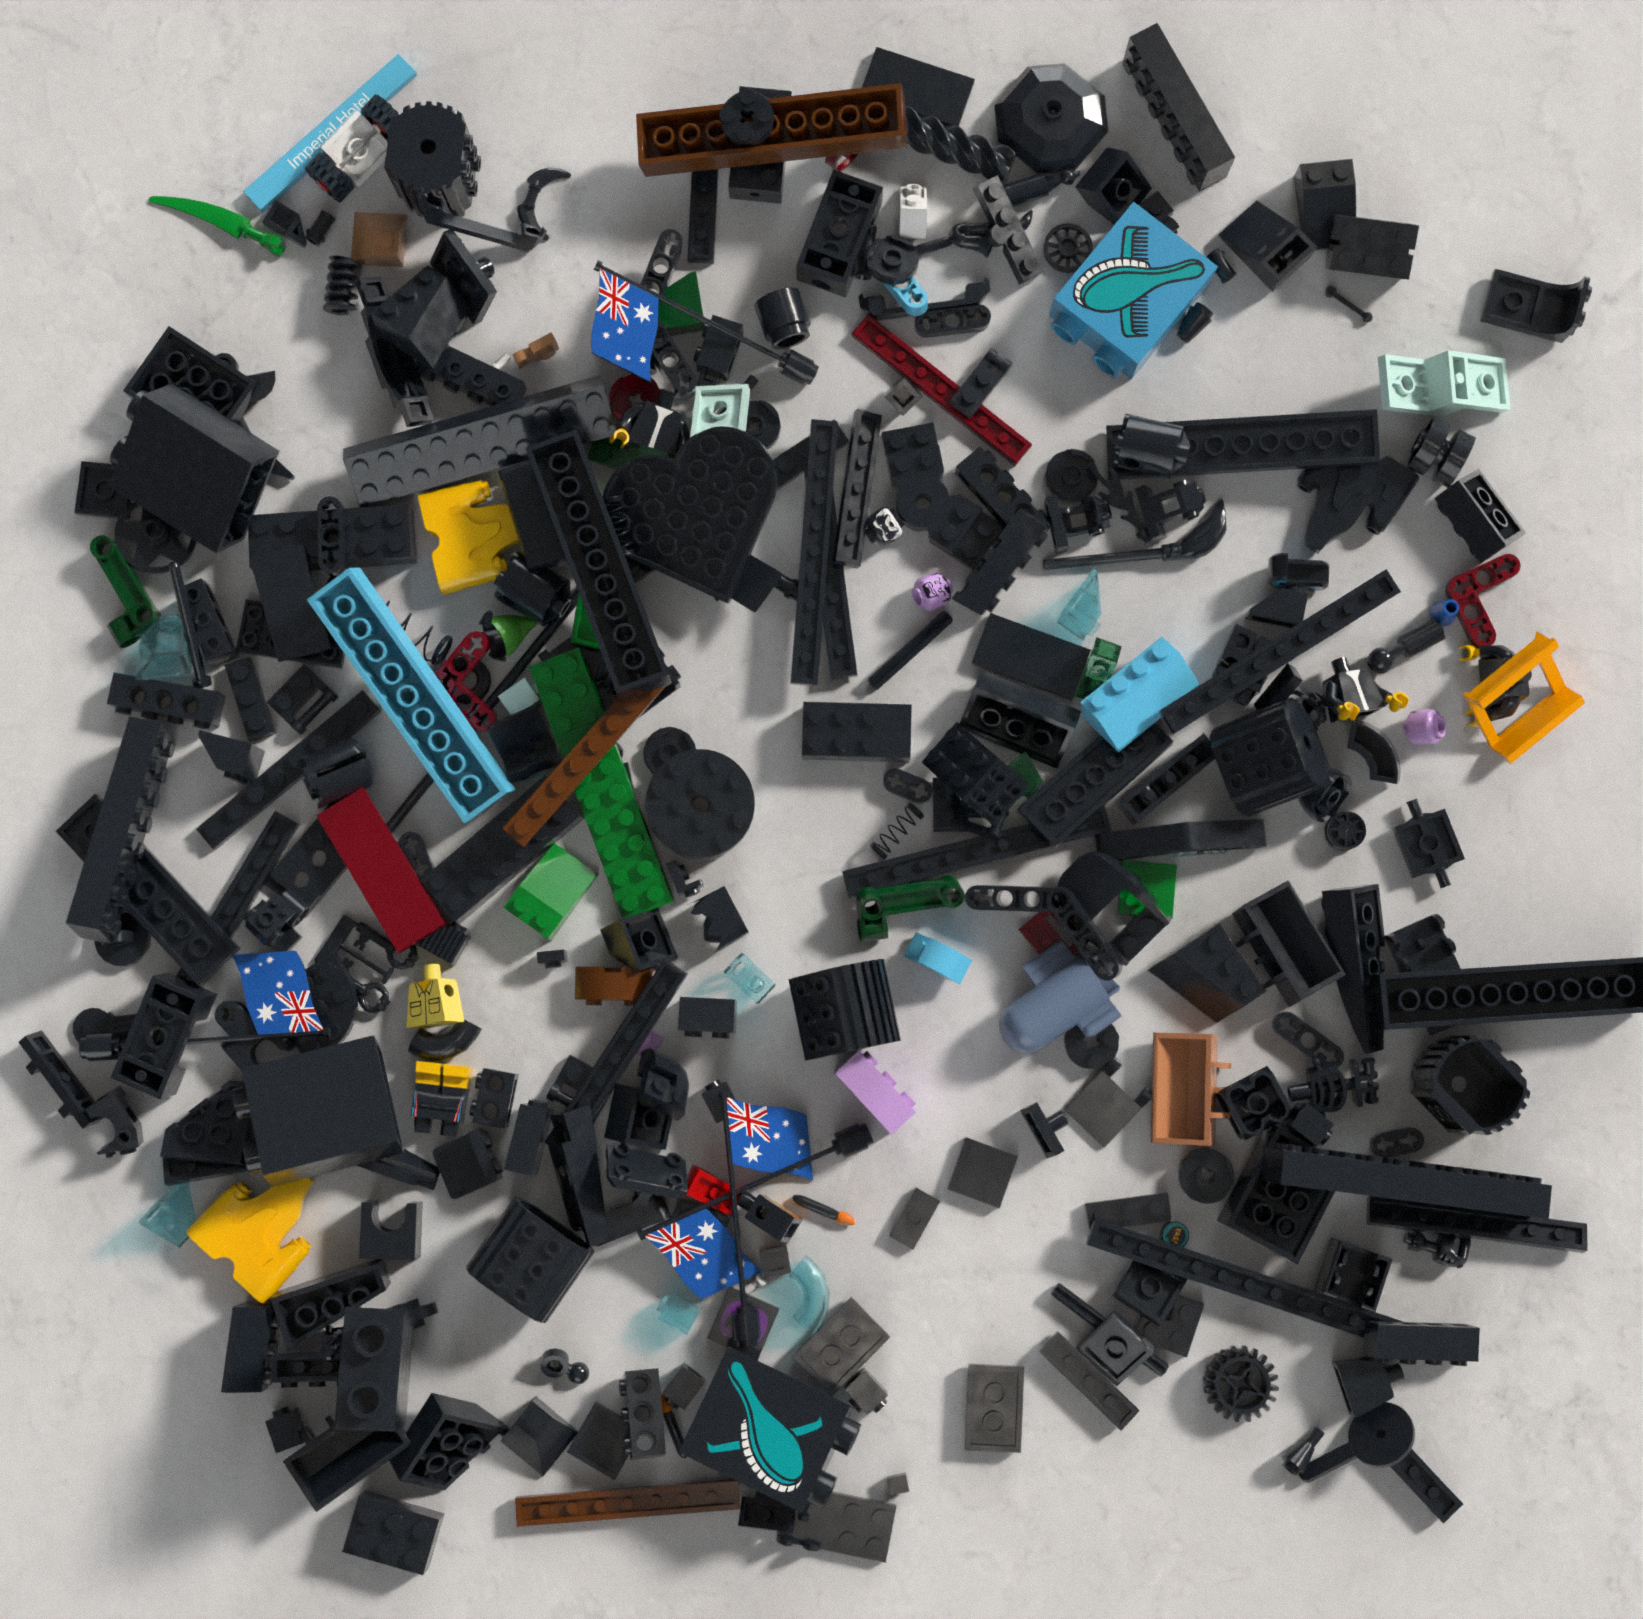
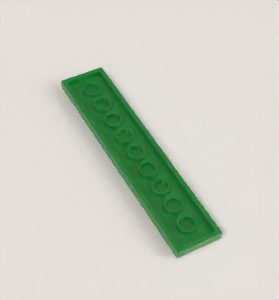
M579 647L529 666L563 760L605 713L582 650ZM615 744L576 788L575 793L623 919L653 910L675 900L617 744Z

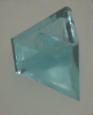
M189 1182L179 1184L160 1198L139 1220L140 1225L179 1248L189 1238L186 1230L196 1221Z

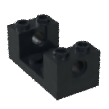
M833 169L796 265L798 281L846 298L855 276V263L869 226L874 225L883 202L882 186ZM839 222L844 223L847 226V230L843 234H837L832 230L833 225Z
M170 973L153 975L110 1078L160 1100L176 1095L186 1072V1069L178 1066L195 1022L208 1018L217 994ZM156 1029L164 1034V1041L161 1045L156 1044L152 1038L153 1032Z

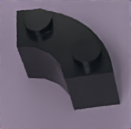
M1357 719L1352 721L1347 748L1358 752L1366 760L1369 767L1370 780L1398 784L1400 782L1401 767L1398 754L1392 742L1375 726Z

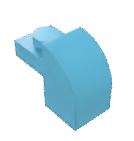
M917 932L904 954V957L959 985L972 962L971 959L949 946Z

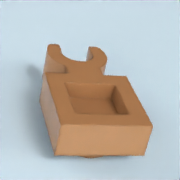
M552 332L528 344V348L514 353L513 357L519 369H521L533 360L538 361L551 358L559 350V346Z

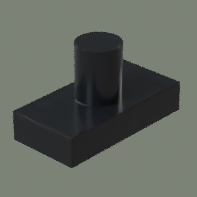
M1037 1102L1020 1110L1046 1158L1054 1157L1065 1151L1055 1132L1068 1125V1120L1062 1111H1058L1046 1118Z

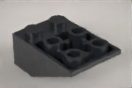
M1257 200L1218 235L1272 292L1309 260L1317 247L1297 226Z

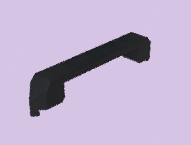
M427 193L422 195L418 203L423 217L428 224L525 252L532 250L538 245L547 232L544 227L540 230L536 226L522 223L517 232L514 233L445 213L443 200L438 197L428 196Z
M984 278V282L967 284L965 287V299L928 303L927 310L981 305L990 292L989 279ZM862 293L858 296L860 308L877 321L912 316L906 313L902 307L886 309L885 298L882 295L864 298Z

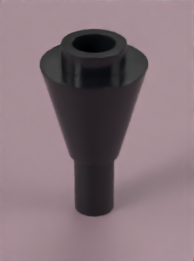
M1315 1427L1306 1440L1301 1441L1283 1454L1281 1457L1285 1461L1282 1464L1284 1468L1295 1476L1298 1473L1304 1475L1315 1450L1314 1447L1325 1433L1318 1427Z

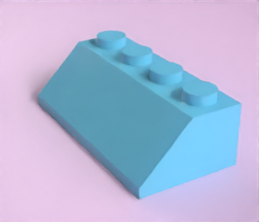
M1161 637L1080 702L1082 717L1119 752L1161 718L1158 711L1195 689L1200 684L1182 655L1168 641Z

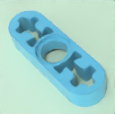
M913 277L907 281L908 285L905 288H897L894 285L883 283L906 313L912 316H919L926 312L928 296ZM911 293H912V299L915 301V302H913V303H911V296H910Z

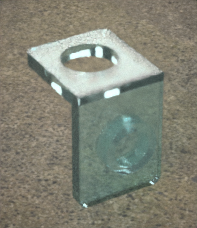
M740 953L724 970V973L756 1004H759L776 986L744 953ZM744 963L741 971L734 974L735 968L739 964Z

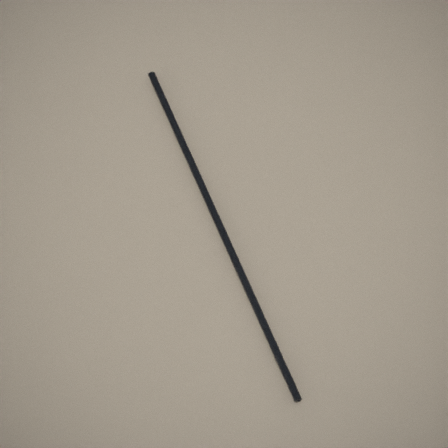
M750 374L743 384H748L751 391L758 383V379ZM724 407L719 414L724 413L727 408ZM578 589L571 595V603L565 614L561 618L553 619L548 623L485 701L492 709L500 701L498 696L514 684L577 605ZM478 712L475 713L481 718L480 724L488 716V714L481 715ZM429 773L423 777L386 823L391 833L394 832L433 784L434 780Z

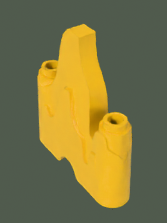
M480 480L418 494L425 529L432 536L439 537V545L432 552V560L439 588L443 595L495 581L501 571L506 572L509 567L506 558H500L499 556L507 549L519 543L507 504L474 508L491 497L487 481L482 482Z
M310 1177L271 1187L253 1199H249V1194L252 1192L250 1187L239 1180L237 1184L233 1183L186 1230V1233L212 1259L223 1257L231 1259L234 1263L233 1278L257 1301L266 1305L310 1253L309 1249L312 1246L302 1236H299L297 1239L293 1238L283 1248H281V1244L300 1219L304 1198L315 1183V1180Z

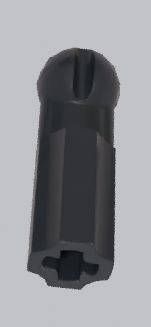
M1433 619L1400 636L1397 639L1396 646L1390 649L1379 647L1372 650L1367 658V664L1373 672L1385 673L1391 669L1395 659L1401 656L1410 659L1446 639L1444 629L1439 622Z

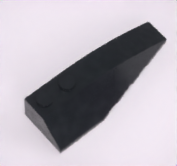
M1379 884L1322 891L1323 898L1321 904L1325 914V935L1330 948L1346 972V975L1336 980L1348 1018L1365 1054L1384 1050V1030H1374L1369 976L1380 974V972L1385 970V961H1380V947H1385V935Z

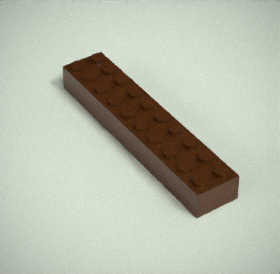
M901 83L769 98L768 100L774 111V127L765 141L754 146L750 144L736 145L726 137L719 116L724 104L636 114L638 165L645 177L908 148L905 98ZM753 114L743 115L741 123L746 121L751 123L753 121L751 117Z

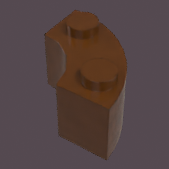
M576 967L575 1000H586L585 1005L602 1006V1000L624 1001V1006H633L652 978L653 968L635 972L629 967Z

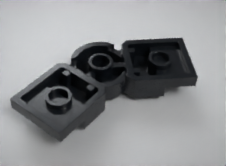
M934 422L881 432L891 486L899 490L896 499L897 514L907 528L917 532L928 531L931 544L973 571L979 565L982 557L992 546L1004 526L982 512L981 507L961 494L949 496L947 488L940 481L944 475V467ZM923 498L929 501L930 506L926 509H921L917 507L915 502Z

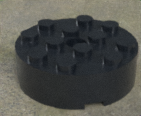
M706 749L684 751L668 759L653 775L646 794L647 818L656 838L671 852L696 860L721 856L737 846L751 825L755 809L754 791L744 770L728 756ZM697 798H703L707 801L708 808L704 812H697L693 809L692 803Z

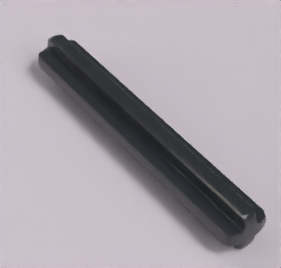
M944 610L871 675L868 678V683L875 690L880 689L952 623L953 619L949 613Z

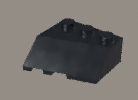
M427 265L371 312L379 336L432 371H435L438 366V359L441 354L446 353L449 348V341L453 335L459 332L471 310L447 277Z
M1220 923L1213 925L1147 970L1188 1000L1215 1023L1240 1010L1267 992Z
M431 1393L406 1431L412 1444L390 1459L389 1462L399 1481L445 1491L469 1468V1462L479 1452L484 1454L491 1447L489 1443L498 1434L503 1436L509 1431V1427L476 1403Z

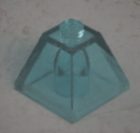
M1095 569L1090 572L1057 621L1058 624L1082 641L1087 635L1093 637L1101 625L1097 622L1101 616L1098 572Z

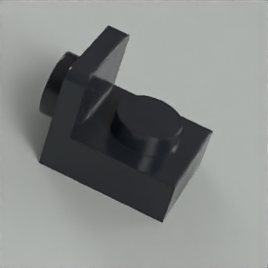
M676 860L666 863L679 896L684 894L685 898L701 892L699 888L704 886L702 879L686 885L685 881L689 879L684 864L678 866Z

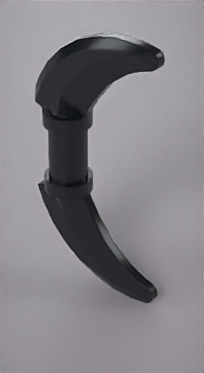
M544 168L534 172L527 178V183L529 184L525 201L517 206L521 224L533 225L541 230L534 212L537 196L548 183L560 178H570L571 174L560 168ZM545 234L543 240L547 241L549 236Z

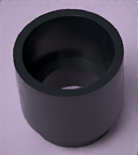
M793 287L779 289L762 296L755 302L754 308L764 337L767 341L771 342L773 349H787L804 342L810 337L808 330L810 320L799 289Z

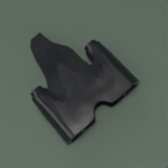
M1389 456L1380 459V463L1377 465L1303 469L1297 478V487L1306 493H1311L1315 489L1317 491L1316 503L1304 538L1306 547L1318 554L1330 539L1346 533L1366 507H1370L1371 511L1366 519L1367 525L1365 528L1375 535L1384 532L1419 481V476Z

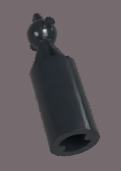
M1065 169L1060 175L1039 173L1002 186L1012 206L1015 207L1049 196V192L1061 183L1072 185L1074 180L1080 176V171Z

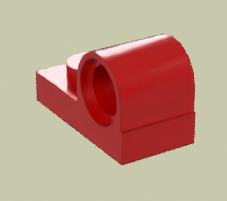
M692 1165L687 1174L688 1191L685 1193L686 1195L706 1203L730 1192L729 1183L696 1165ZM742 1193L736 1195V1200H737V1201H738V1199L740 1198V1196L742 1195ZM731 1198L711 1206L732 1216Z

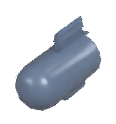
M1060 940L1022 966L1036 987L1007 1006L1001 1014L999 1029L1004 1042L1011 1049L1022 1054H1032L1040 1051L1075 1025L1080 1028L1086 1037H1093L1122 1017L1109 998L1120 990V986L1113 979L1104 981L1097 977L1084 957H1074L1063 941Z

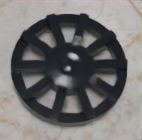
M1070 223L1054 227L1047 234L1043 245L1044 258L1054 270L1066 274L1076 272L1082 265L1076 255L1086 257V260L1093 251V243L1087 231L1078 225ZM1069 229L1077 231L1074 237L1069 236ZM1065 230V237L1061 238L1057 232ZM1053 235L1059 242L1058 244L1049 242ZM1080 235H1083L1086 241L1078 243L1077 239ZM1088 245V253L1079 250V248ZM1048 246L1057 248V251L1048 253ZM1059 255L1060 257L1055 263L1051 257ZM1063 259H1066V267L1060 266ZM1070 259H1073L1077 266L1070 267Z

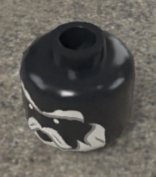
M881 507L868 516L866 520L868 528L865 534L872 544L877 541L880 546L885 547L903 534L902 527L905 524L894 508Z

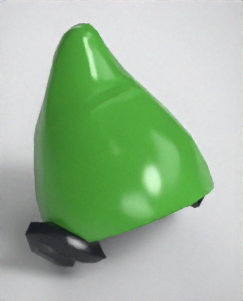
M491 610L484 613L478 625H482L483 632L489 636L491 641L488 656L497 661L506 662V657L517 650L526 635L537 623L524 616H493Z

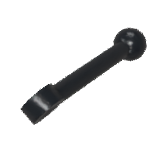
M1334 286L1327 287L1325 291L1327 297L1336 298L1359 314L1364 322L1372 321L1373 316L1370 312L1365 313L1339 295Z

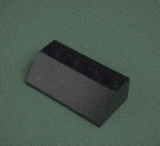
M981 670L959 724L974 735L1057 769L1082 711Z

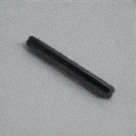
M1058 1283L1051 1292L1054 1298L1094 1328L1106 1318L1061 1283ZM1154 1353L1142 1363L1160 1377L1169 1368V1365Z

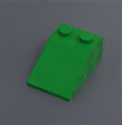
M554 843L518 886L503 908L552 941L599 874Z

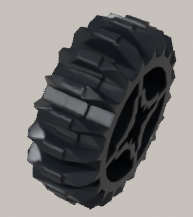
M1232 1345L1230 1346L1231 1355H1228L1224 1349H1221L1220 1354L1223 1357L1221 1360L1215 1356L1211 1357L1216 1366L1213 1368L1210 1365H1206L1205 1369L1212 1373V1375L1203 1376V1381L1211 1383V1385L1204 1387L1203 1391L1207 1394L1213 1393L1207 1398V1402L1209 1404L1217 1402L1214 1411L1219 1413L1224 1409L1223 1417L1225 1419H1229L1233 1413L1234 1421L1240 1422L1243 1414L1244 1419L1247 1422H1251L1252 1412L1257 1418H1261L1262 1415L1259 1411L1261 1407L1267 1412L1270 1410V1407L1265 1404L1266 1401H1276V1398L1270 1394V1391L1276 1392L1279 1390L1277 1385L1271 1384L1272 1381L1278 1379V1375L1268 1374L1275 1367L1272 1363L1264 1365L1268 1357L1262 1354L1257 1358V1349L1253 1348L1248 1354L1247 1346L1242 1345L1240 1353H1238L1236 1346ZM1245 1361L1244 1366L1241 1365L1235 1373L1224 1371L1232 1363ZM1254 1365L1258 1368L1261 1375V1388L1252 1383L1253 1372L1251 1370ZM1245 1377L1243 1381L1252 1389L1241 1386L1238 1388L1229 1378L1241 1381ZM1220 1379L1226 1381L1230 1386L1228 1402L1223 1399L1220 1393ZM1245 1395L1257 1396L1249 1404L1236 1406L1237 1402H1241Z

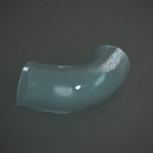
M806 1255L789 1276L797 1283L802 1292V1303L793 1315V1318L807 1331L815 1334L828 1312L830 1292L825 1275L815 1262Z

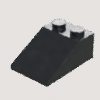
M1353 159L1300 164L1294 175L1301 231L1317 246L1315 250L1328 249L1329 243L1339 246V240L1330 238L1334 215L1356 216V181Z

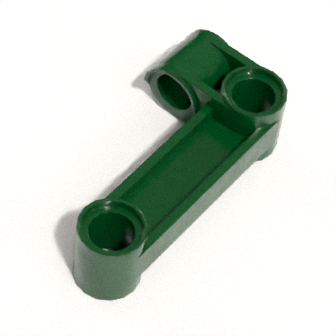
M99 535L91 541L90 551L97 559L126 608V611L123 612L124 614L111 621L107 628L118 647L126 648L154 629H157L162 622V615L155 607L132 566L124 559L115 540L105 535ZM110 544L109 552L103 555V547ZM150 611L149 620L143 623V613Z
M951 875L943 876L938 880L878 889L872 887L863 888L856 895L860 942L887 939L888 927L885 917L887 915L940 907H959L965 900L964 890L959 881ZM955 889L952 894L945 895L948 890ZM876 901L874 905L865 907L868 902Z

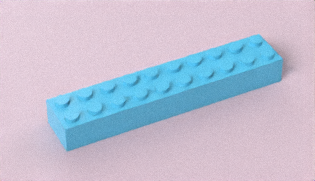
M348 568L307 599L464 824L476 819L516 790L361 568Z

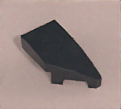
M276 200L262 221L263 225L305 248L307 242L299 214Z

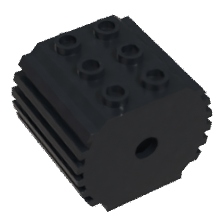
M426 101V105L423 106L421 102H416L413 108L407 105L399 116H391L384 169L398 197L403 198L407 208L412 213L414 208L417 216L423 217L418 203L425 193L428 196L441 198L444 203L445 213L458 214L459 217L464 216L465 210L472 205V197L477 196L478 182L475 181L476 172H480L481 156L477 154V146L473 143V135H470L462 113L457 110V114H455L452 106L447 105L446 109L440 102H437L435 106L432 104V101ZM429 141L434 142L436 149L433 153L424 154L421 151L422 144Z
M1292 697L1217 726L1211 731L1212 733L1209 738L1213 754L1229 797L1235 804L1236 810L1242 812V815L1253 816L1324 789L1329 785L1330 775L1328 767L1330 765L1311 715L1307 714L1304 706L1297 699Z
M884 959L843 965L788 979L805 1061L901 1041Z
M1475 1034L1448 1036L1447 1038L1437 1040L1438 1044H1430L1427 1047L1429 1051H1422L1419 1055L1422 1059L1415 1061L1414 1066L1417 1069L1416 1071H1411L1410 1078L1414 1081V1089L1410 1093L1448 1133L1490 1135L1493 1134L1491 1131L1500 1132L1504 1130L1501 1126L1512 1125L1511 1119H1518L1521 1115L1518 1112L1519 1109L1524 1110L1527 1106L1524 1099H1529L1531 1092L1527 1089V1080L1521 1075L1523 1070L1513 1060L1508 1061L1501 1054L1503 1052L1502 1048L1492 1039L1488 1041L1487 1039L1478 1038ZM1457 1076L1463 1077L1466 1081V1088L1462 1092L1454 1091L1451 1085L1452 1080Z
M515 1196L467 1264L466 1270L479 1283L534 1321L546 1323L595 1251L592 1247H587L582 1237L541 1208Z

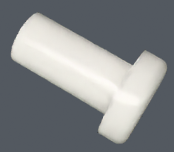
M504 354L496 364L493 363L491 366L502 371V368L511 358Z
M761 1274L755 1275V1279L745 1286L747 1294L760 1285H766V1281Z

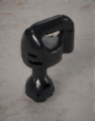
M1419 1231L1406 1232L1403 1242L1408 1244V1250L1414 1252L1425 1250L1432 1253L1433 1261L1447 1267H1457V1269L1462 1268L1466 1263L1471 1246V1238L1439 1234L1435 1243L1427 1240L1424 1234ZM1456 1238L1460 1240L1457 1254L1453 1250Z

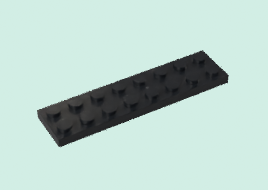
M94 794L55 831L83 862L85 861L103 803V799L97 794ZM145 845L144 854L141 859H138L135 868L137 869L135 883L130 885L128 891L129 904L127 910L198 986H202L241 948Z

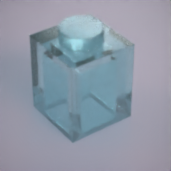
M672 1292L670 1297L664 1295L657 1308V1311L661 1312L658 1319L687 1335L702 1308Z

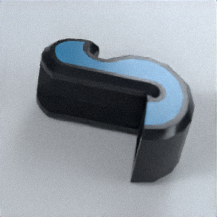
M1288 553L1274 554L1268 559L1267 581L1271 586L1285 589L1286 586L1307 588L1310 591L1324 590L1329 585L1330 565L1323 560L1288 559Z

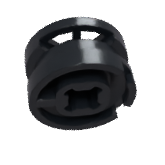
M1350 811L1340 812L1326 822L1324 826L1325 840L1333 849L1341 851L1351 850L1359 846L1365 839L1366 825L1358 814Z

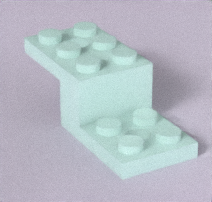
M1449 350L1425 360L1387 354L1378 357L1382 410L1439 417L1463 408L1500 413L1510 410L1505 358ZM1401 382L1405 383L1406 389L1403 388Z
M749 385L696 386L690 437L712 427L720 426L746 431L750 397ZM720 407L727 408L722 414H714Z

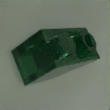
M1096 637L1075 693L1076 697L1085 699L1112 677L1122 646Z

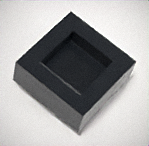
M564 949L537 952V963L545 964V969L561 967V962L568 961L567 951Z
M787 1245L759 1250L764 1278L791 1273Z

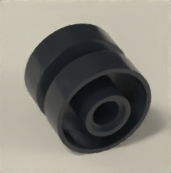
M1433 417L1426 428H1423L1411 448L1410 453L1412 454L1406 467L1420 475H1424L1431 465L1434 464L1436 466L1433 471L1432 481L1448 488L1464 466L1476 437L1459 429L1448 441L1446 438L1449 433L1450 424Z

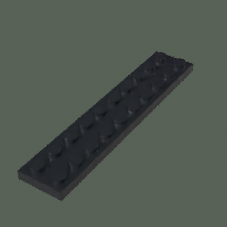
M1377 409L1165 422L1184 427V432L1191 445L1186 466L1176 471L1173 476L1377 465L1380 463ZM1122 425L1106 426L1108 480H1112L1109 467L1114 469L1119 479L1159 477L1113 466L1116 454V441L1118 435H1122L1123 429Z

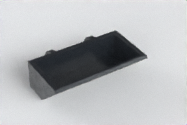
M1289 880L1242 905L1232 913L1245 935L1234 944L1239 948L1248 942L1258 956L1254 960L1255 964L1262 963L1271 977L1262 986L1267 989L1275 984L1288 1007L1295 1005L1346 975L1345 970Z
M329 1415L325 1420L330 1428L319 1436H316L309 1426L300 1430L306 1445L286 1458L283 1463L313 1509L318 1512L410 1446L412 1443L404 1427L396 1431L334 1429L335 1420Z

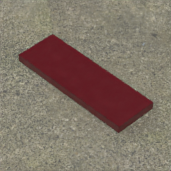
M365 788L358 789L316 815L399 954L447 925Z

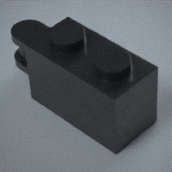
M712 315V321L743 336V324ZM705 323L702 331V337L705 339L702 347H697L693 362H696L697 372H700L697 386H715L719 384L720 379L728 381L741 341ZM706 375L713 376L714 380L705 379Z

